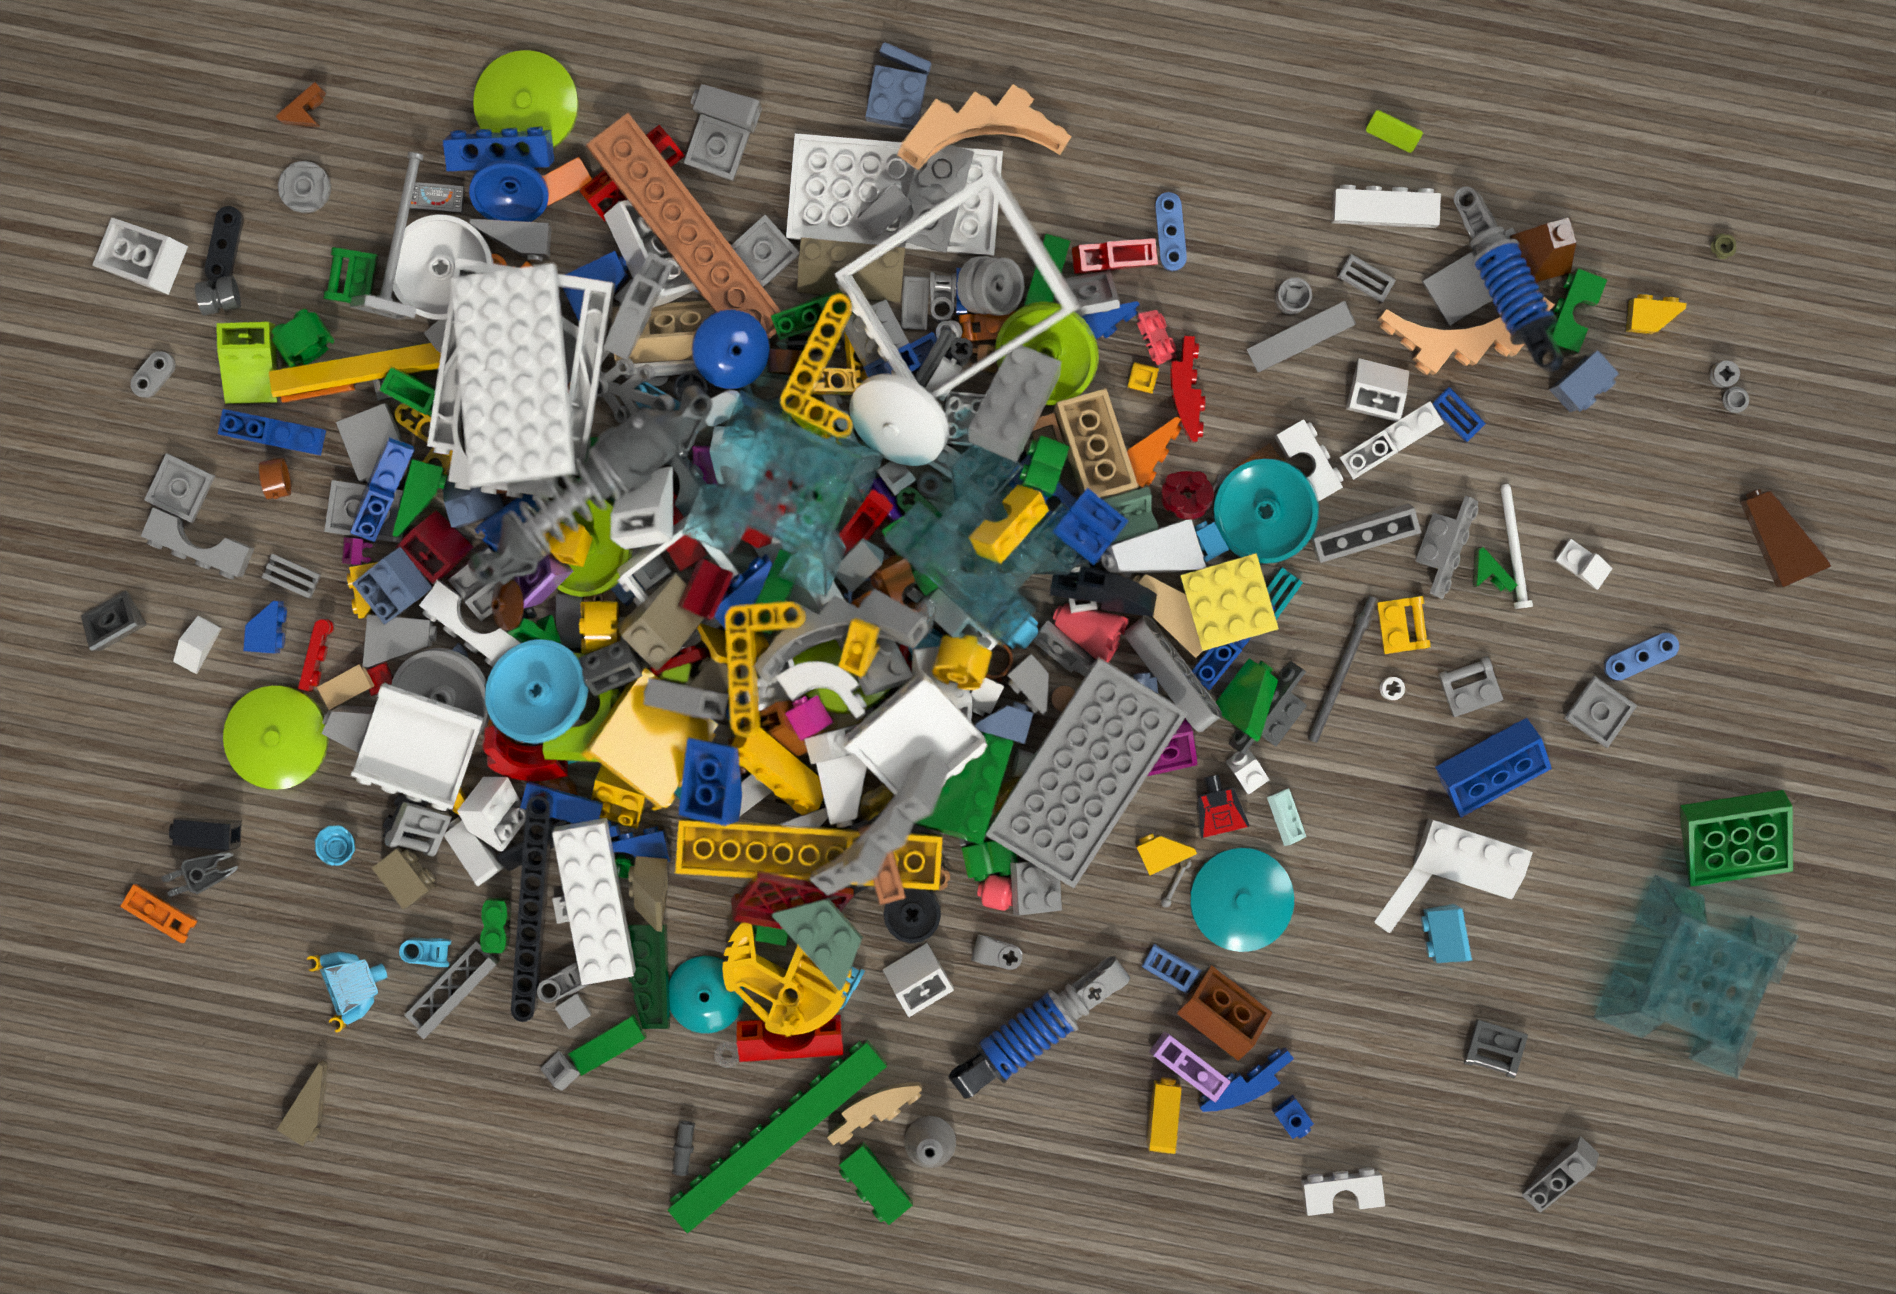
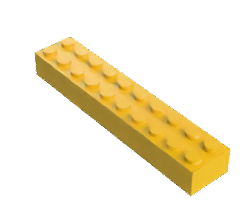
M681 818L678 824L676 873L753 878L758 871L811 881L810 876L813 871L825 866L841 855L860 838V833L856 829L734 822L724 826L697 819ZM909 833L905 844L893 850L903 888L939 890L942 835ZM873 879L862 885L874 886Z

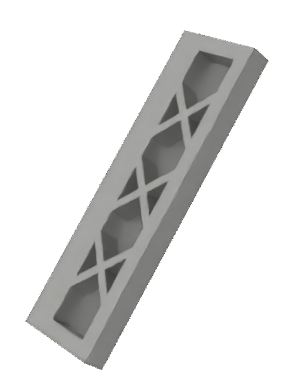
M477 940L404 1015L419 1029L416 1033L425 1039L499 961L491 953H483L480 942ZM477 948L487 959L481 966H470V955ZM466 960V966H460ZM455 970H466V981L462 985H452V973ZM470 970H476V971L470 976ZM448 978V985H442ZM458 988L452 995V989ZM437 989H448V1000L445 1003H434V992ZM430 997V1004H423ZM419 1007H430V1018L423 1025L413 1014ZM434 1007H440V1008L434 1013Z

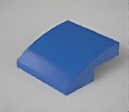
M1087 488L1056 526L1053 533L1094 565L1128 520Z

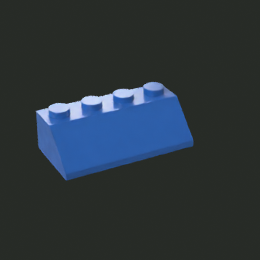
M1528 718L1514 723L1507 729L1490 736L1473 747H1469L1464 752L1445 760L1435 767L1439 779L1460 818L1552 769L1542 738Z

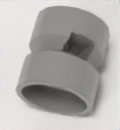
M1290 278L1284 281L1275 293L1277 308L1282 313L1288 315L1302 312L1312 299V290L1309 284L1300 278Z

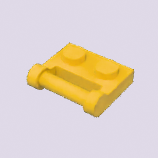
M1424 596L1377 602L1383 654L1431 647L1430 640H1427L1422 604H1425ZM1405 606H1412L1417 638L1415 642H1409Z

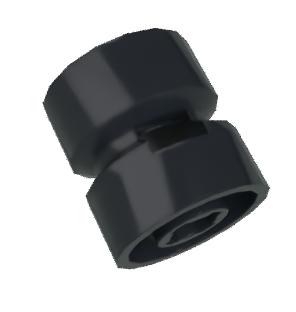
M683 373L674 383V393L679 402H681L683 391L690 386H698L708 397L710 396L708 382L698 373ZM701 398L696 399L693 405L697 404Z

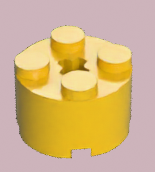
M581 602V617H585L579 619L580 634H583V637H585L581 640L582 654H590L620 641V633L617 627L618 618H620L618 602Z
M964 635L963 638L943 636L933 665L932 674L944 684L949 685V682L952 681L958 683L957 688L977 690L981 688L984 682L992 651L978 644V639L970 635Z

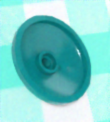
M710 955L693 957L682 963L671 976L669 981L670 1011L674 1018L685 1028L697 1033H714L727 1028L739 1016L744 1000L735 991L730 992L725 987L723 978L724 959ZM740 986V988L745 992V988L743 986ZM702 992H706L709 994L708 1001H703L700 999V994Z

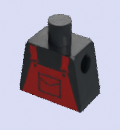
M1219 774L1204 777L1207 792L1196 795L1199 837L1205 838L1250 827L1232 786L1222 788Z

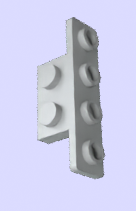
M1469 496L1464 497L1457 519L1437 513L1432 514L1416 558V562L1438 569L1430 594L1440 599H1443L1451 588V577L1454 569L1460 563L1461 549L1468 541L1469 527L1472 520L1478 514V501Z

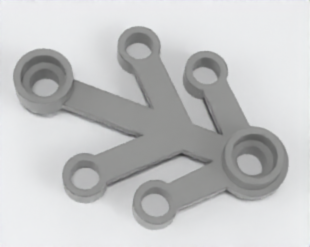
M623 358L618 360L616 366L607 373L600 371L597 397L605 398L614 412L615 419L619 423H623L640 409L636 402L651 406L655 410L674 411L675 401L671 396L662 394L657 397L634 389L642 382H647L654 378L655 370L651 365L645 364L639 367L637 373L622 385L613 381L621 374L626 375L633 371L634 364L630 358L628 361ZM615 395L620 396L626 406H621Z

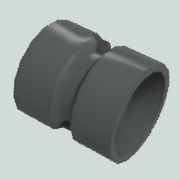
M233 275L217 278L216 283L212 280L195 283L196 299L203 316L219 313L220 308L224 311L241 308L240 293Z

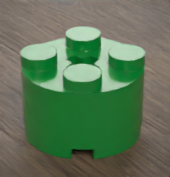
M307 309L298 311L293 316V320L287 324H279L271 331L274 335L272 342L290 368L297 367L296 364L300 362L303 365L314 362L329 350L326 346L329 342L332 345L334 343V338L318 314L315 312L309 313Z

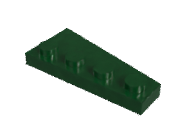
M627 924L636 967L634 976L628 977L634 991V1001L642 1029L670 1028L667 924H663L662 932L656 931L650 924Z

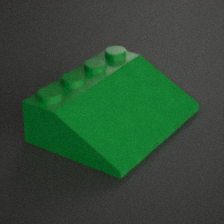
M981 732L987 743L984 752L979 757L970 759L960 773L951 775L945 780L932 813L915 821L913 824L983 845L1014 741Z
M1784 790L1680 805L1681 831L1690 887L1793 871V806Z

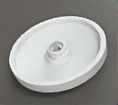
M430 215L412 222L405 228L393 284L395 295L404 305L416 307V314L433 320H447L452 287L451 278L454 275L456 258L493 264L492 253L486 240L472 225L462 219L449 215Z
M879 374L864 380L853 393L849 406L853 426L861 439L880 456L898 464L919 466L933 461L944 449L949 436L946 416L933 396L915 382L897 375Z

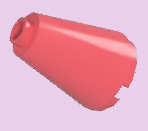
M1065 603L1063 607L1059 605L1053 616V620L1056 621L1055 626L1093 658L1097 659L1100 657L1108 663L1120 645L1119 639L1121 634H1125L1128 626V619L1124 616L1104 611L1090 610L1071 613L1069 603Z

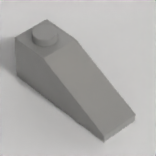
M470 219V225L477 229L479 233L516 254L527 258V261L539 263L543 262V259H550L552 228L549 223Z

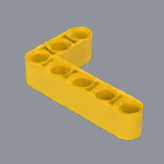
M841 294L834 295L829 299L781 396L780 402L784 411L790 416L835 438L844 439L853 430V423L849 416L811 397L852 314L851 302L845 295ZM844 302L847 304V309L842 314H836L833 312L834 304ZM826 325H831L835 328V334L830 338H825L821 335V330ZM821 349L824 352L823 358L817 362L810 360L809 355L812 350ZM805 372L812 375L811 382L808 385H800L798 383L799 375ZM791 396L800 398V405L796 409L786 407V401ZM814 408L824 410V416L819 421L810 419V412ZM838 419H844L848 422V427L844 432H836L833 428L835 421Z
M795 603L735 606L729 609L726 614L731 727L734 733L739 736L753 737L760 728L757 670L754 666L756 664L755 631L801 627L806 620V613L802 607ZM790 609H796L798 613L796 620L793 622H788L786 614ZM764 611H770L772 615L770 622L767 624H762L760 620L761 614ZM738 613H744L745 622L741 626H736L734 622L735 616ZM740 639H745L747 642L746 649L743 652H737L736 643ZM742 665H746L748 667V674L745 678L739 679L737 670ZM747 691L750 699L746 705L742 706L739 703V696L742 692ZM744 718H749L751 727L748 731L742 732L740 723Z

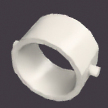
M943 357L926 385L925 390L930 393L960 374L963 367L956 364V359L952 358V360ZM950 391L940 396L938 399L944 401Z

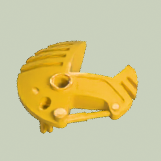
M742 922L730 937L728 942H734L732 946L726 947L724 956H729L728 960L723 962L725 987L730 992L735 991L765 1022V1027L769 1032L791 1036L813 1031L826 1024L842 1007L846 999L843 991H849L850 983L845 981V986L839 991L798 945L788 970H785L756 954L753 924ZM850 969L849 974H848V976H847L848 978H851V974H852L851 969ZM740 986L770 1000L773 1003L770 1013L750 998ZM788 989H794L798 994V998L790 997Z

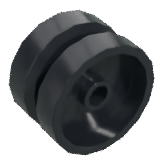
M903 888L906 898L892 901L885 905L883 912L885 925L890 934L899 941L906 943L922 942L931 937L939 926L941 919L940 902L935 893L930 889ZM909 908H911L912 910L914 908L917 909V915L915 917H910L908 915Z

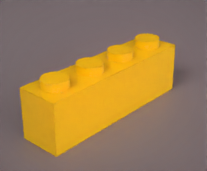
M751 725L742 728V732L748 731ZM759 728L756 735L749 738L736 734L731 747L738 748L740 766L748 770L758 781L765 784L776 796L783 799L794 811L802 816L819 809L824 795L820 778L817 774L762 728Z

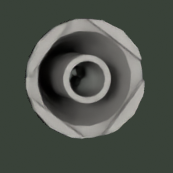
M921 1117L912 1123L906 1132L904 1139L905 1150L909 1158L921 1167L936 1168L942 1166L954 1154L956 1148L954 1130L940 1117Z

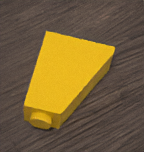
M1161 1077L1160 1081L1154 1080L1146 1139L1149 1151L1176 1153L1182 1089L1181 1085L1176 1083V1079Z

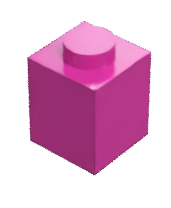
M818 695L809 700L806 696L792 703L794 708L785 713L800 740L817 733L833 723Z

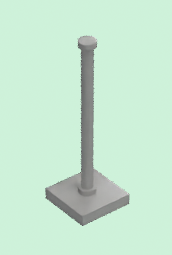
M408 152L407 155L409 163L381 294L377 295V297L370 295L352 297L350 308L396 320L415 318L417 308L393 302L391 294L418 167L424 157L422 154Z

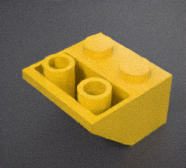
M601 765L591 800L603 803L600 818H607L624 826L638 829L647 798L606 766Z

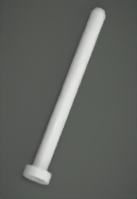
M1504 484L1500 489L1514 581L1518 584L1516 587L1518 602L1514 603V608L1533 607L1532 600L1528 601L1511 486Z

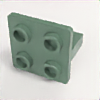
M1148 487L1103 499V501L1128 520L1111 543L1158 530V524L1151 512V493Z

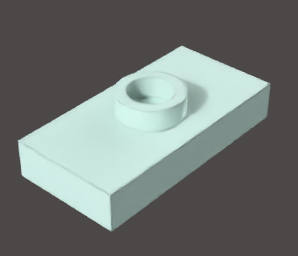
M1289 788L1267 797L1284 846L1306 838Z

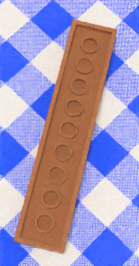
M629 113L625 114L586 144V147L715 313L722 310L742 311L759 321L768 339L777 333L771 315L781 310Z

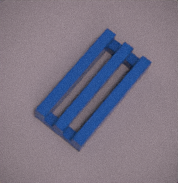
M1450 387L1432 403L1440 417L1465 442H1468L1486 424ZM1448 395L1477 424L1475 427L1445 399ZM1440 403L1470 431L1468 434L1439 406Z

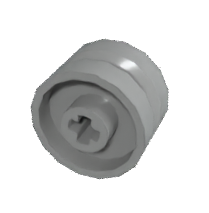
M987 256L973 257L963 265L959 273L957 282L959 299L969 312L999 316L1010 314L1018 307L1023 296V274L1019 266L1011 259Z

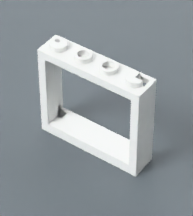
M692 512L673 526L672 542L648 545L625 564L617 568L620 578L617 580L626 592L631 590L636 597L633 600L637 606L643 603L649 596L632 574L690 530L721 568L734 572L733 577L740 573ZM715 617L712 620L704 618L701 622L714 628L721 626ZM697 628L679 650L696 645L701 641V635Z

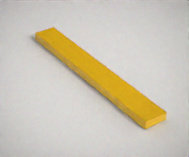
M432 343L269 371L271 393L274 398L386 378L391 367L407 374L437 369L440 365L441 353L435 349Z

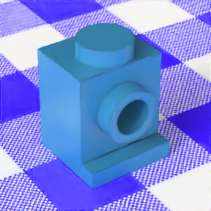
M1204 521L1194 527L1201 551H1204L1206 555L1204 556L1205 562L1229 550L1214 522L1208 525L1207 521Z

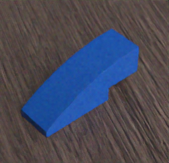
M933 332L897 349L912 374L919 371L935 344L937 338ZM882 358L863 367L868 378L879 374L892 375L891 371L893 370L890 363Z

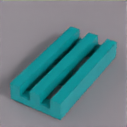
M1281 567L1267 587L1269 595L1283 575L1287 578L1272 598L1271 604H1276L1291 581L1295 584L1274 612L1276 620L1303 584L1301 580L1297 579L1283 567Z

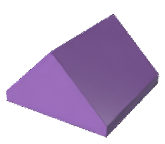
M550 552L546 553V557L542 556L544 559L538 562L534 573L514 576L523 594L524 608L540 605L573 572L572 568L568 564L560 563Z

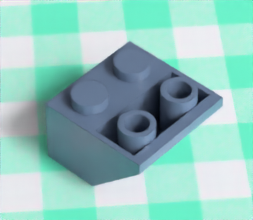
M401 547L383 558L352 583L384 625L432 589V586Z

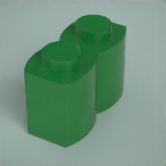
M1042 435L1036 441L1032 440L1027 451V455L1031 456L1028 465L1023 464L1019 474V479H1022L1021 485L1039 491L1043 496L1050 498L1056 489L1070 446Z
M993 839L984 841L983 845L972 843L962 846L968 878L974 877V881L986 880L989 874L999 872L1000 876L1010 875V863L1018 862L1016 853Z
M489 898L483 904L481 917L485 927L480 936V945L483 953H503L509 946L510 930L507 924L511 918L512 909L508 898Z

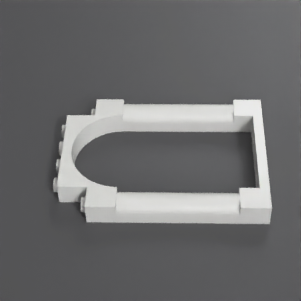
M456 258L453 278L518 268ZM557 274L558 287L585 291L568 398L574 463L576 459L586 462L591 444L590 435L615 284ZM451 287L427 446L434 447L435 453L449 455L450 450H453L448 481L455 482V488L470 490L467 454L461 432L462 397ZM576 463L575 474L573 475H579V469L577 468ZM559 476L481 486V492L496 494L497 489L506 490L507 496L522 498L523 493L532 494V500H536L534 497L535 491L542 493L549 500V497H555L548 487V481H554L558 484Z

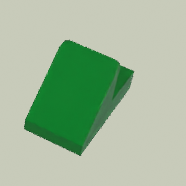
M1478 547L1475 550L1473 587H1478L1491 575V583L1500 592L1503 590L1511 592L1518 584L1484 547Z
M552 615L539 619L536 624L529 619L523 618L515 629L507 631V634L522 643L531 640H551L562 644Z

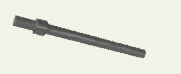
M1368 596L1362 613L1357 615L1354 622L1356 627L1308 739L1317 743L1364 632L1366 629H1369L1372 623L1370 618L1378 602V599L1372 596Z

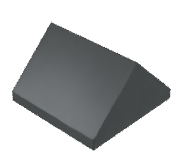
M126 590L81 615L88 646L91 651H102L146 626L145 621Z

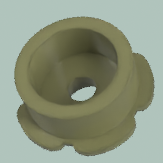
M1718 234L1714 237V242L1711 243V251L1716 254L1717 258L1726 259L1728 256L1735 254L1736 241L1729 234ZM1722 244L1726 245L1725 249L1721 247Z

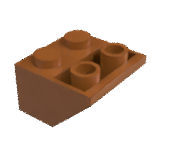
M778 701L759 711L760 728L796 758L808 752L805 739L800 740L785 714L794 708L792 703L795 701ZM749 718L743 720L745 727L751 725Z

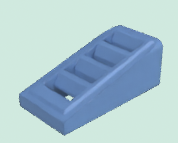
M1156 944L1153 945L1142 965L1144 969L1185 993L1191 991L1202 971ZM1159 954L1163 955L1157 968L1153 967L1152 965ZM1169 959L1172 962L1166 973H1164L1162 969ZM1178 964L1181 968L1176 977L1173 978L1171 975ZM1186 970L1190 971L1185 983L1180 982Z

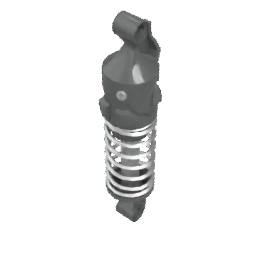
M690 386L683 391L678 410L667 411L642 407L616 428L610 427L599 435L598 442L589 449L590 455L588 460L583 462L580 459H576L575 463L581 477L579 481L572 474L562 475L569 487L566 491L554 481H548V487L555 497L552 502L542 493L534 491V497L541 510L537 513L527 503L521 502V510L527 519L524 524L513 511H509V514L506 513L502 516L501 537L497 552L476 553L468 562V567L477 581L484 585L499 581L505 584L514 576L534 573L538 562L544 559L542 556L546 557V553H550L551 550L543 536L545 533L549 532L559 542H564L565 537L557 524L563 521L571 530L578 532V525L571 514L575 510L586 520L592 521V514L585 504L587 500L590 499L599 509L605 510L606 504L604 500L610 496L614 499H619V492L622 490L628 492L629 489L632 490L634 487L641 488L652 479L651 474L672 457L681 452H688L695 441L697 433L708 425L705 420L712 409V401L708 395L698 386ZM701 398L697 404L693 405L696 399ZM488 565L485 570L479 572L483 566Z

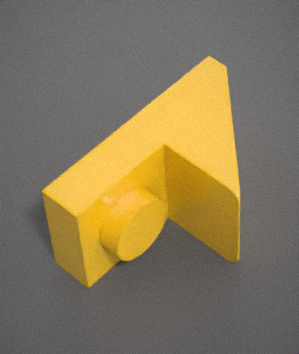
M853 619L839 668L863 677L880 648V645L875 643L880 628L861 619Z

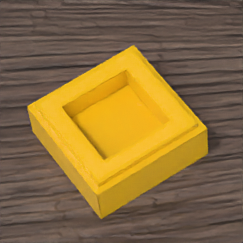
M1133 362L1127 388L1153 394L1159 368Z

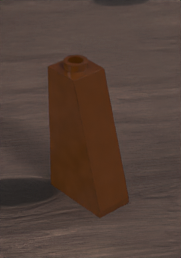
M1759 488L1745 494L1747 499L1740 501V504L1776 588L1788 586L1831 567L1827 558L1771 491L1762 492Z

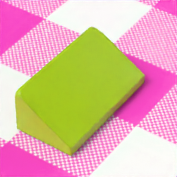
M1376 110L1373 113L1366 127L1367 133L1409 153L1415 149L1423 135V131L1380 110Z
M691 663L664 671L658 678L684 685L688 681Z

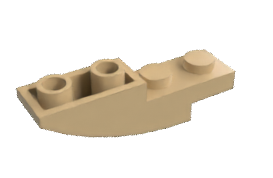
M920 1082L895 1084L860 1097L842 1109L841 1114L846 1120L830 1131L827 1138L833 1146L838 1142L842 1145L853 1136L852 1131L858 1126L863 1129L874 1120L872 1115L875 1114L881 1122L886 1118L888 1121L892 1120L901 1112L899 1108L906 1102L911 1105L921 1097L919 1092L922 1091V1085Z

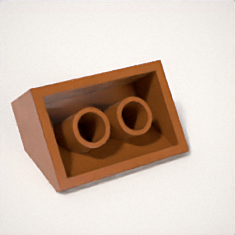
M1212 965L1186 996L1177 1012L1179 1016L1238 1061L1255 1046L1273 1013Z

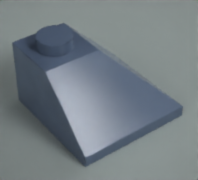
M447 476L445 488L442 490L444 504L452 528H460L486 520L504 507L501 495L481 492V486L471 487L470 490L455 488V482L448 481L449 476Z

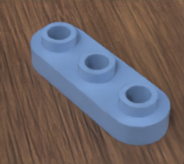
M1166 192L1161 194L1155 203L1160 262L1166 270L1177 271L1184 266L1187 260L1182 204L1176 194ZM1165 201L1173 203L1171 210H1167L1164 207ZM1174 227L1176 234L1170 236L1167 234L1166 229ZM1174 252L1178 255L1179 258L1176 262H1172L1169 259L1170 253Z
M1670 633L1657 634L1609 656L1604 663V672L1613 680L1626 679L1674 657L1679 650V641ZM1665 641L1670 643V649L1667 651L1662 648V644ZM1641 652H1645L1647 655L1646 660L1643 662L1638 657ZM1618 662L1623 665L1621 672L1615 670V665Z

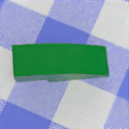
M1045 234L1043 246L1061 273L1071 241ZM1036 265L1024 306L1036 302L1053 303L1055 293L1038 265Z
M391 367L379 391L424 415L432 416L436 387Z
M633 1014L574 1049L568 1055L582 1076L643 1041L647 1035Z

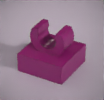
M344 537L342 563L361 565V562H370L371 558L363 557L362 550L364 548H372V544L363 542V539Z

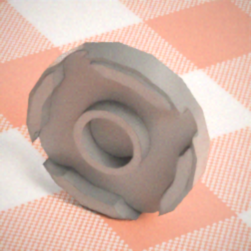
M298 161L292 163L281 173L278 181V192L284 204L293 211L303 214L313 213L322 208L329 200L331 183L325 170L316 163Z

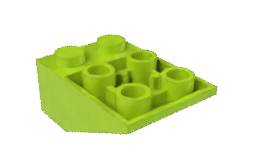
M271 322L216 323L217 351L225 404L278 403V397L273 398L269 379V371L277 370L276 346L272 342L274 335L271 332L276 325Z

